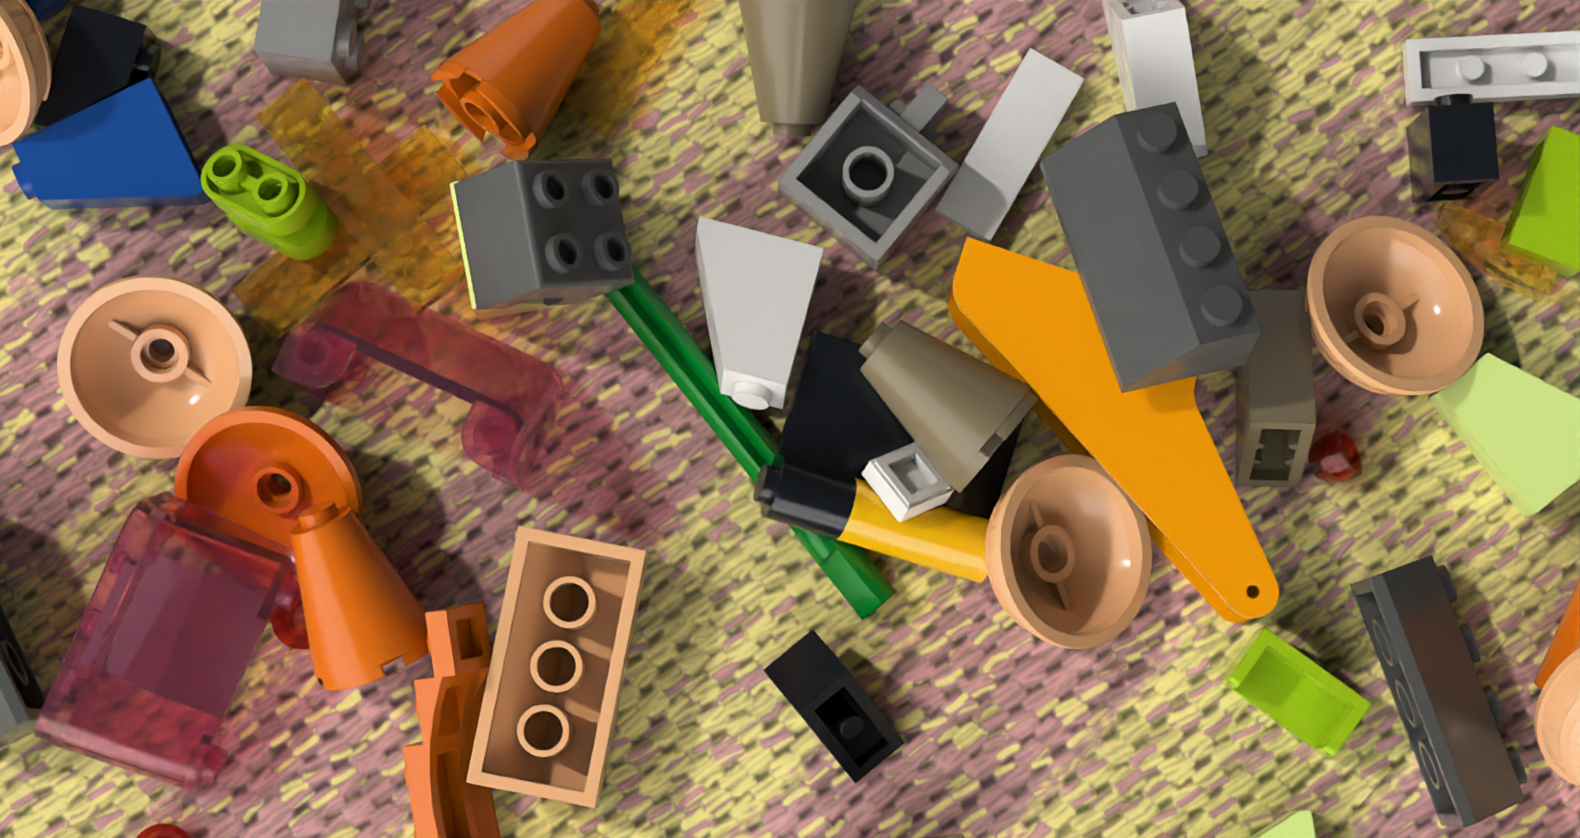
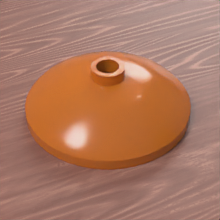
M247 406L232 409L214 417L203 425L187 443L176 468L174 484L175 501L178 514L188 536L198 550L212 564L228 575L248 584L274 589L299 587L290 531L300 524L298 514L315 504L333 500L337 508L351 507L362 522L363 497L356 471L344 450L317 424L284 409L270 406ZM275 474L284 476L291 483V488L280 486Z

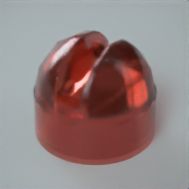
M1343 428L1321 436L1314 441L1309 449L1308 463L1320 462L1321 469L1315 472L1314 475L1321 481L1328 484L1343 483L1362 474V461L1357 446L1350 434Z

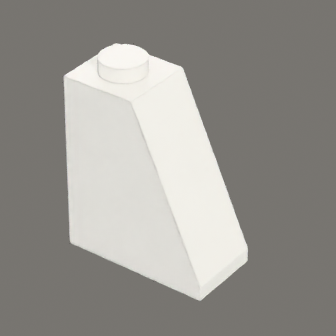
M1101 0L1126 112L1176 102L1196 157L1208 155L1184 5L1179 0Z
M700 216L696 231L694 256L720 393L731 396L737 404L750 409L762 410L769 406L783 409L817 284L824 248Z

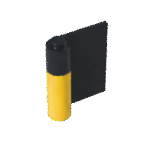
M814 330L772 465H763L755 484L753 499L761 503L762 517L972 582H983L988 575L985 561L987 527L993 509L999 500L1024 418L961 493L954 489L946 503L899 523L862 476V472L870 460L915 441L860 371V368L867 360L858 352L862 345Z

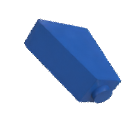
M151 77L12 143L20 160L19 163L12 166V170L21 190L28 200L37 197L41 203L51 210L204 205L212 201L201 186L202 172L165 95Z

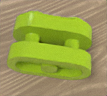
M233 144L219 149L205 163L201 173V186L204 192L220 209L225 211L227 217L245 235L295 260L315 258L325 252L333 243L338 231V221L335 213L321 197L315 194L310 184L295 169L242 144Z

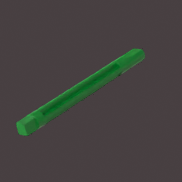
M631 260L635 283L603 294L604 297L609 299L756 484L763 465H772L778 444L749 408L737 404L731 396L720 393L714 364ZM790 526L797 539L862 620L897 593L861 547Z

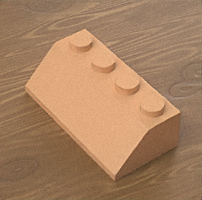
M518 526L466 783L592 808L599 807L649 560L647 551Z

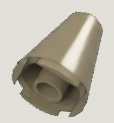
M739 0L761 122L773 123V135L811 136V124H824L858 0Z
M900 320L893 329L882 322L858 350L859 353L867 358L860 371L948 486L950 485L959 493L981 470L992 454L1007 439L1040 398L1027 383L903 320Z

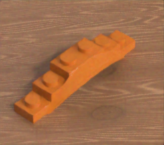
M484 602L467 603L425 612L428 631L427 647L432 658L434 675L414 680L416 693L415 709L420 722L423 741L402 746L405 761L404 777L409 788L415 828L414 838H501L491 787L466 783L493 653V647L490 644L485 604Z

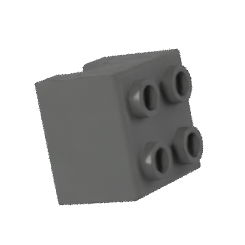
M612 159L513 160L454 184L477 310L503 309L538 299H543L544 304L547 306L577 304L635 283L631 264V247L626 237L619 200V183L614 174Z

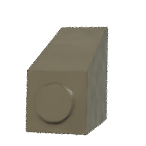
M1281 286L1247 289L1262 332L1245 365L1237 366L1235 486L1299 487L1316 427L1311 323L1308 312L1305 311V290H1288Z

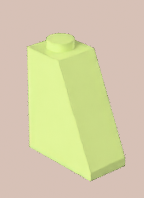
M1486 353L1475 360L1471 368L1456 382L1443 390L1435 392L1428 398L1524 518L1538 513L1580 479V399L1490 353Z

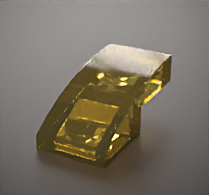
M1445 202L1435 211L1431 223L1446 242L1477 270L1504 287L1537 302L1550 294L1558 270L1498 248L1506 227L1505 223L1449 202Z

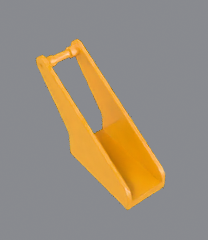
M967 237L948 294V310L954 324L993 367L1027 383L1040 397L1032 407V410L1072 454L1085 455L1097 460L1144 512L1151 541L1221 618L1232 623H1244L1271 612L1279 599V585L1196 405L1194 388L1197 376L1121 393L1079 274Z

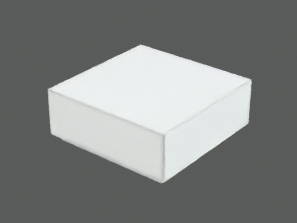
M915 442L870 460L862 472V476L899 523L946 503L954 491V488L950 485L948 486Z

